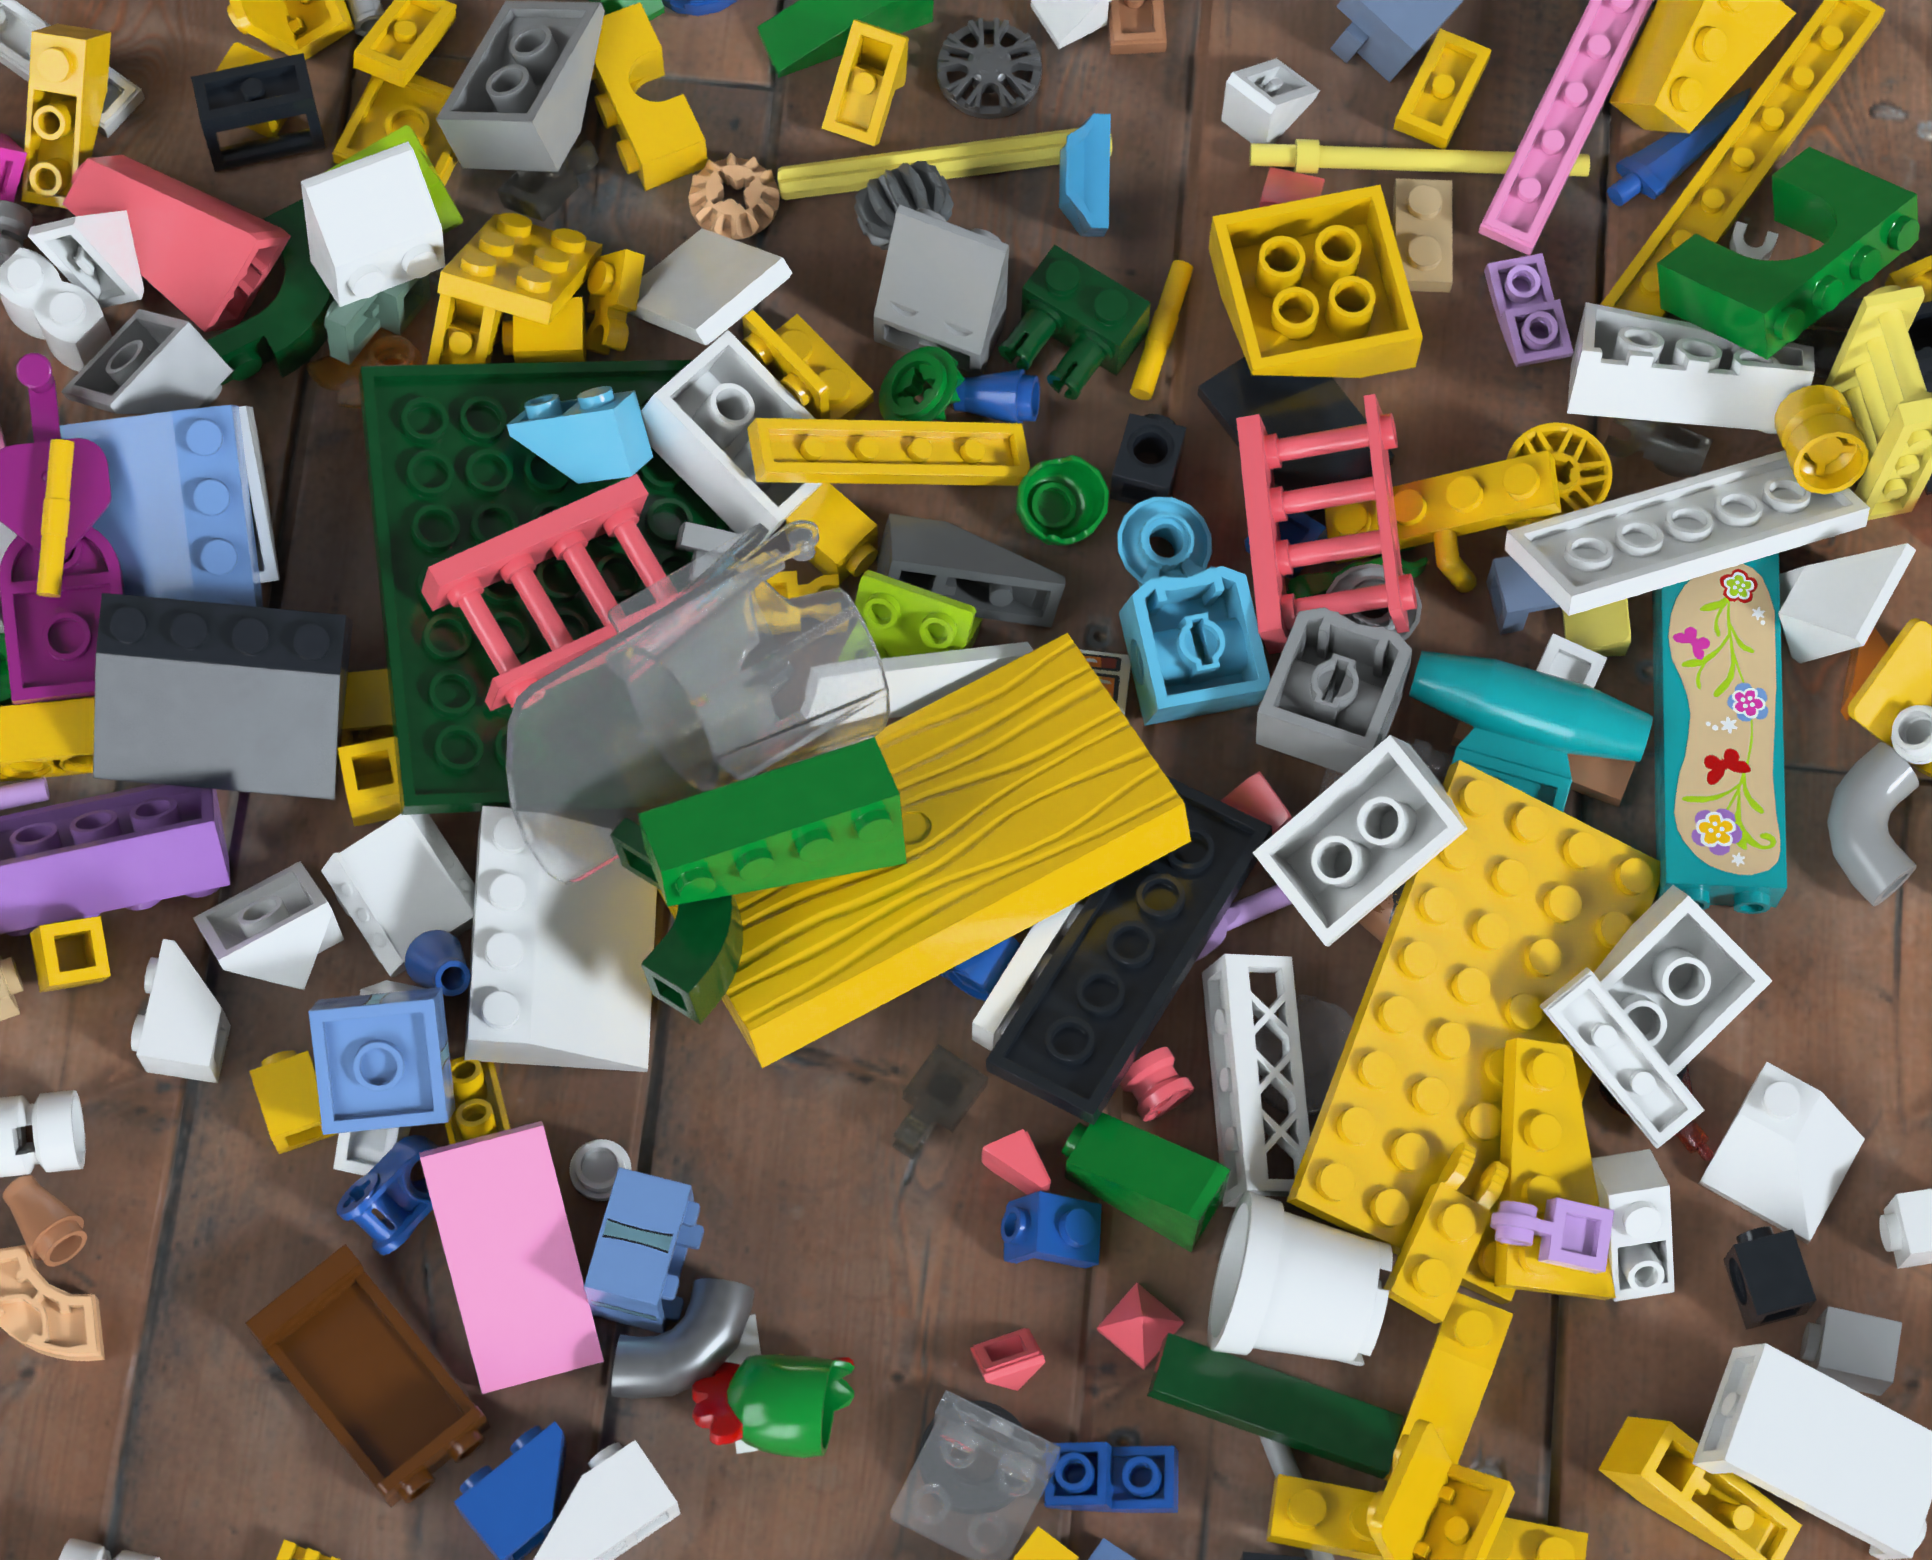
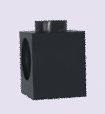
M1130 413L1112 473L1110 499L1136 505L1152 497H1170L1183 454L1186 427L1176 425L1173 420L1163 415L1146 414L1140 416ZM1142 452H1154L1161 456L1163 460L1156 464H1146L1138 460L1136 455Z
M1765 1226L1738 1235L1736 1237L1737 1244L1732 1246L1723 1261L1746 1330L1805 1315L1817 1299L1793 1229L1774 1234L1771 1226Z

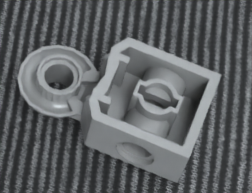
M1369 563L1351 567L1335 578L1326 593L1385 584L1383 565ZM1415 587L1417 609L1407 610L1410 632L1397 633L1388 608L1376 609L1384 614L1379 618H1368L1360 612L1340 615L1339 612L1330 611L1325 607L1299 611L1257 712L1256 744L1345 774L1385 740L1409 680L1412 648L1405 640L1410 637L1420 621L1422 603L1417 588Z

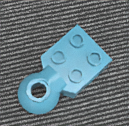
M1152 497L1137 503L1124 516L1117 536L1120 558L1125 569L1138 581L1139 589L1131 595L1122 607L1119 617L1144 726L1258 705L1263 700L1271 678L1261 636L1258 632V623L1246 574L1222 565L1217 568L1210 566L1206 570L1212 555V536L1205 519L1190 504L1173 497ZM1162 537L1166 539L1174 549V556L1168 558L1157 555L1150 546L1149 538Z

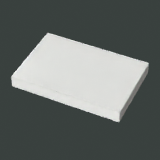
M701 228L642 277L637 309L627 314L706 346L789 279L792 271L781 256Z

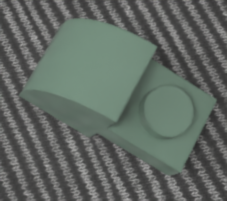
M429 274L339 307L336 300H334L328 308L324 320L330 356L350 365L380 327L401 335L431 298Z

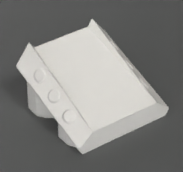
M400 814L340 853H333L321 870L333 888L339 904L345 913L353 919L368 942L371 951L378 961L382 963L390 977H395L406 970L405 955L411 942L420 934L430 930H443L457 937L473 926L475 884L429 814Z

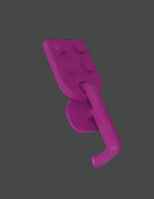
M31 352L19 359L16 365V375L18 380L28 387L34 443L10 445L0 449V522L17 535L5 551L0 565V595L11 699L14 705L95 696L96 647L102 593L125 595L119 559L109 541L92 527L109 507L112 500L108 461L104 452L97 444L83 438L63 439L73 441L75 445L61 597H44L36 594L50 440L61 439L56 381L52 374L51 363L44 355Z

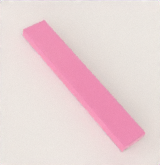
M1654 0L1589 1L1480 225L1479 234L1526 255H1531Z

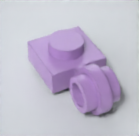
M1552 1198L1546 1201L1544 1220L1536 1218L1538 1209L1536 1206L1514 1201H1501L1499 1212L1492 1213L1490 1227L1496 1229V1241L1517 1246H1532L1534 1235L1541 1236L1539 1262L1594 1274L1606 1272L1614 1210L1561 1198Z

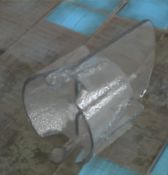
M808 520L788 523L762 544L760 542L769 530L761 523L756 524L619 603L608 611V618L617 635L534 682L517 697L508 721L506 773L510 805L524 842L542 869L550 877L566 885L585 879L618 859L619 856L610 834L625 817L640 825L638 813L872 738L887 726L890 714V698L883 664L873 638L850 596L839 587L788 599L781 596L766 581L785 569L784 561L790 558L796 561H807L814 557L815 545L819 541V531L815 523Z

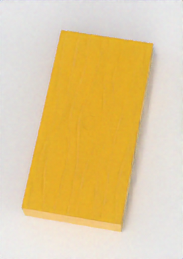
M1068 633L858 741L875 737L899 791L906 864L734 895L743 925L742 954L733 981L723 996L722 1001L762 1068L1191 842L1184 801L1160 769L1158 763L1149 753L1134 728L1130 725ZM657 888L658 892L660 893L662 899H663L664 902H665V899H664V897H663V894H662L661 890ZM678 905L668 906V909L670 910L672 916L675 919L678 911Z

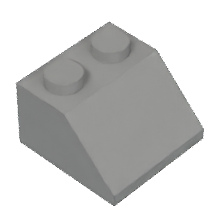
M138 309L61 392L68 400L115 414H151L204 408L218 397L222 390L221 383L233 370L189 321Z

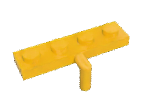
M1549 450L1393 486L1400 550L1434 542L1437 567L1455 589L1461 593H1467L1475 587L1476 576L1459 556L1457 536L1561 512L1555 459ZM1376 500L1324 508L1327 538L1379 530ZM1369 555V556H1363V557H1357V558L1339 560V561H1334V562H1335L1336 564H1340V563L1349 562V561H1353V560H1357V559H1362V558H1366V557H1370V556H1375V555Z

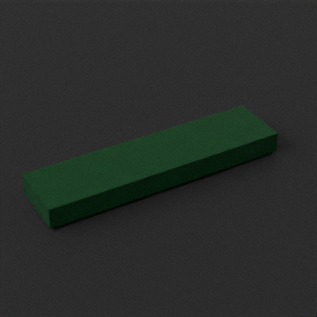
M1168 1333L1163 1339L1148 1391V1397L1380 1479H1384L1389 1474L1403 1415L1228 1353L1211 1351V1347Z

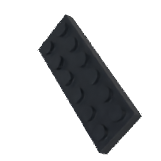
M1169 776L1166 777L1184 801L1191 842L1091 894L986 1059L988 1072L1092 1125L1098 1120L1256 865L1258 859L1253 852L1272 836L1271 825Z

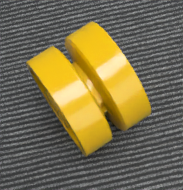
M1554 422L1535 426L1524 432L1514 442L1507 459L1549 450L1555 459L1561 512L1505 525L1508 530L1606 501L1612 483V465L1607 451L1597 438L1575 425Z

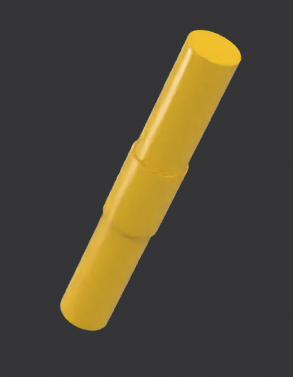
M1174 260L1171 264L1130 389V394L1135 398L1141 400H1150L1152 398L1194 270L1193 266L1188 262Z
M50 440L36 592L37 595L44 597H61L75 445L73 441Z

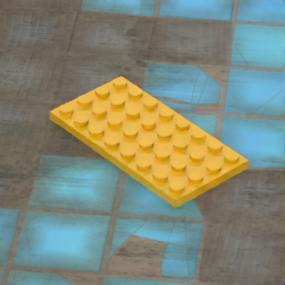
M1461 760L1449 766L1443 786L1468 829L1405 883L1286 1201L1357 1236L1388 1243L1392 1247V1253L1399 1255L1430 1186L1437 1183L1450 1154L1458 1144H1461L1462 1141L1475 1147L1477 1151L1467 1178L1457 1189L1458 1192L1470 1199L1483 1171L1494 1160L1500 1162L1505 1041L1513 1038H1524L1571 1045L1540 1008V1005L1586 967L1593 973L1596 971L1626 931L1652 906L1660 883L1659 860ZM1572 1047L1582 1103L1593 1071ZM1498 1199L1489 1209L1493 1213L1497 1212ZM1490 1217L1460 1285L1499 1304H1505L1512 1301L1516 1289L1494 1287L1496 1229L1490 1227Z

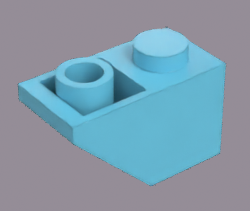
M602 386L580 393L577 396L578 399L560 401L557 394L539 396L527 401L524 404L525 410L507 424L509 435L578 484L631 477L653 458L635 390L613 393L612 387Z

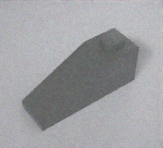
M889 513L877 554L878 573L972 605L976 609L975 617L1051 628L1066 585L1065 576L946 521Z

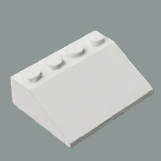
M482 806L478 832L470 958L471 980L468 989L464 1060L636 1072L648 1071L652 991L641 963L654 949L657 887L622 866L610 836L615 829L614 827L544 810Z

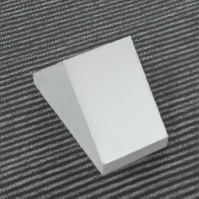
M1277 58L1231 73L1226 82L1221 121L1250 143L1274 144L1315 100L1320 90Z
M127 210L75 216L30 228L28 237L72 284L83 288L91 294L101 308L142 299L144 286Z

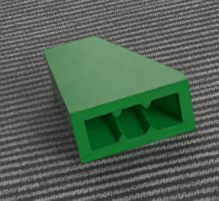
M1103 1112L1094 1125L1089 1124V1126H1086L1079 1122L1070 1134L1061 1154L1068 1157L1065 1169L1066 1179L1189 1252L1193 1251L1221 1205L1230 1173L1229 1168L1216 1161Z

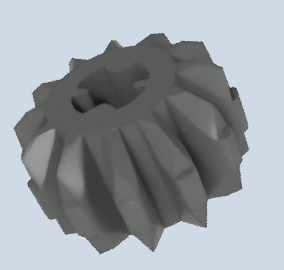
M917 161L911 165L902 163L898 168L891 171L885 170L884 174L880 177L870 179L867 187L857 193L855 196L856 204L854 205V209L859 217L857 222L864 236H868L872 246H880L882 250H888L894 219L899 205L913 210L919 208L929 209L940 214L948 221L952 216L951 209L954 206L950 197L951 190L944 176H940L936 166L928 165L926 161Z

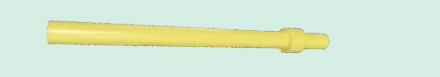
M1296 139L1295 144L1251 143L1249 164L1250 166L1294 167L1295 173L1318 174L1319 168L1506 174L1516 152L1320 145L1317 139ZM1579 154L1569 176H1589V154Z

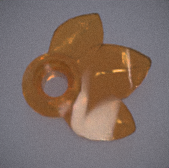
M380 327L350 365L327 355L308 363L307 371L312 379L321 387L338 391V406L361 408L358 378L361 366L423 365L421 353L410 340L402 336L393 335L391 331Z

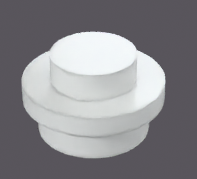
M606 1139L592 1140L582 1145L574 1153L570 1163V1177L575 1189L585 1198L594 1201H607L610 1198L618 1167L632 1170L628 1154L619 1144Z

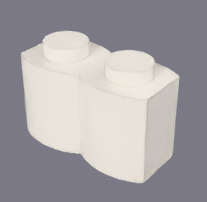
M19 248L0 266V298L9 318L19 329L28 335L46 340L52 354L68 368L80 372L112 338L102 309L95 298L83 288L72 283L63 282L52 263L39 253L26 248Z

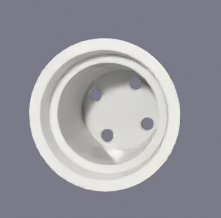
M1245 1191L1235 1208L1229 1224L1214 1281L1208 1319V1346L1211 1347L1210 1350L1248 1355L1252 1349H1260L1363 1366L1362 1354L1371 1355L1387 1306L1389 1290L1382 1289L1379 1272L1380 1269L1392 1272L1393 1254L1391 1245L1363 1238L1285 1212L1282 1202L1251 1191Z

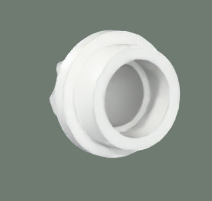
M1910 706L1901 711L1893 722L1891 734L1893 747L1907 762L1913 764H1928L1932 762V706Z

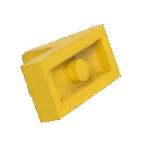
M857 19L853 20L822 129L871 146L879 144L894 92L905 84L909 37Z
M440 294L427 365L490 363L493 346L502 340L503 312Z

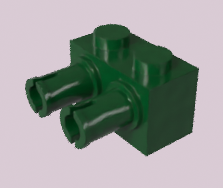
M1054 244L1022 287V319L1008 338L1001 343L998 350L1001 356L1010 364L1013 363L1018 355L1020 360L1017 362L1016 368L1029 370L1033 360L1050 337L1068 346L1069 350L1056 368L1047 376V382L1057 393H1060L1063 387L1067 385L1069 388L1064 393V397L1076 400L1099 366L1115 376L1118 375L1148 333L1151 302Z

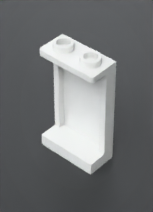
M1766 1343L1733 1348L1692 1464L1711 1474L1734 1473L1870 1544L1869 1554L1880 1560L1912 1558L1914 1551L1920 1546L1927 1530L1925 1519L1932 1501V1431Z

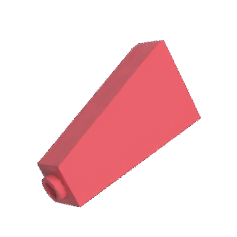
M124 155L87 158L72 176L73 185L62 203L75 216L127 210L141 276L204 332L228 329L241 323L291 237L284 229Z

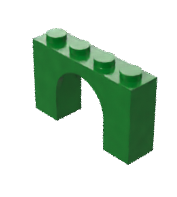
M1808 147L1772 174L1774 221L1824 243V245L1811 253L1797 258L1769 261L1743 256L1695 233L1657 263L1661 309L1768 360L1789 342L1797 339L1804 330L1819 318L1836 308L1843 299L1862 284L1870 281L1881 269L1900 254L1908 251L1919 240L1920 226L1918 222L1916 193Z

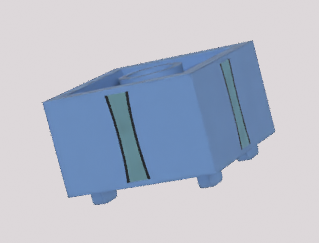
M442 987L319 999L309 1010V1020L323 1135L447 1123L450 1120L456 1107Z
M618 1167L584 1283V1290L592 1316L661 1334L665 1332L668 1320L676 1322L680 1319L684 1306L683 1299L676 1296L688 1248L699 1249L704 1235L703 1226L696 1224L700 1205L694 1202L692 1185Z

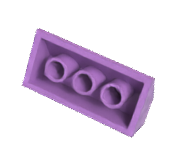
M150 784L0 816V934L6 933L9 936H23L30 934L40 925L97 917L102 912L125 907L133 911L144 910L153 907L163 899L181 895L192 898L204 897L215 893L220 887L230 885L229 856L216 789Z

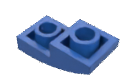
M1108 1442L1046 1443L1044 1506L1051 1509L1091 1512L1178 1513L1179 1450L1174 1445L1112 1447Z

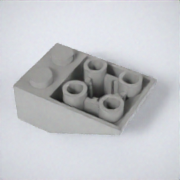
M899 205L894 219L873 316L874 341L904 353L925 346L939 347L947 351L958 361L957 369L961 374L969 377L983 375L1006 324L1009 245L1001 242L996 235L989 231L978 228L968 230L951 224L940 214L925 208L913 210Z

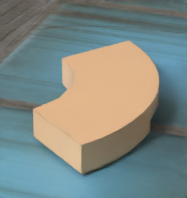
M27 1245L1 1248L0 1327L24 1346L47 1356L70 1361L105 1360L99 1299L96 1295L70 1294L50 1285L37 1271L34 1259Z

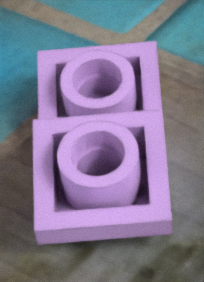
M1543 253L1488 263L1484 274L1503 337L1515 366L1520 367L1571 357L1574 352L1560 299L1554 300Z

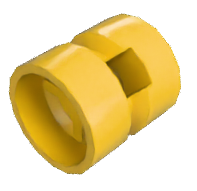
M1819 384L1806 386L1792 392L1780 403L1774 416L1775 430L1782 447L1786 451V457L1792 472L1801 487L1812 493H1836L1852 486L1864 474L1868 465V449L1856 426V421L1850 407L1841 392L1833 387Z

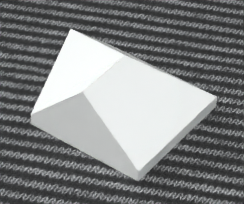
M1906 543L1811 564L1779 574L1781 610L1778 614L1791 657L1801 664L1864 646L1916 549Z
M301 861L193 917L223 970L304 990L317 954L344 940L328 901Z

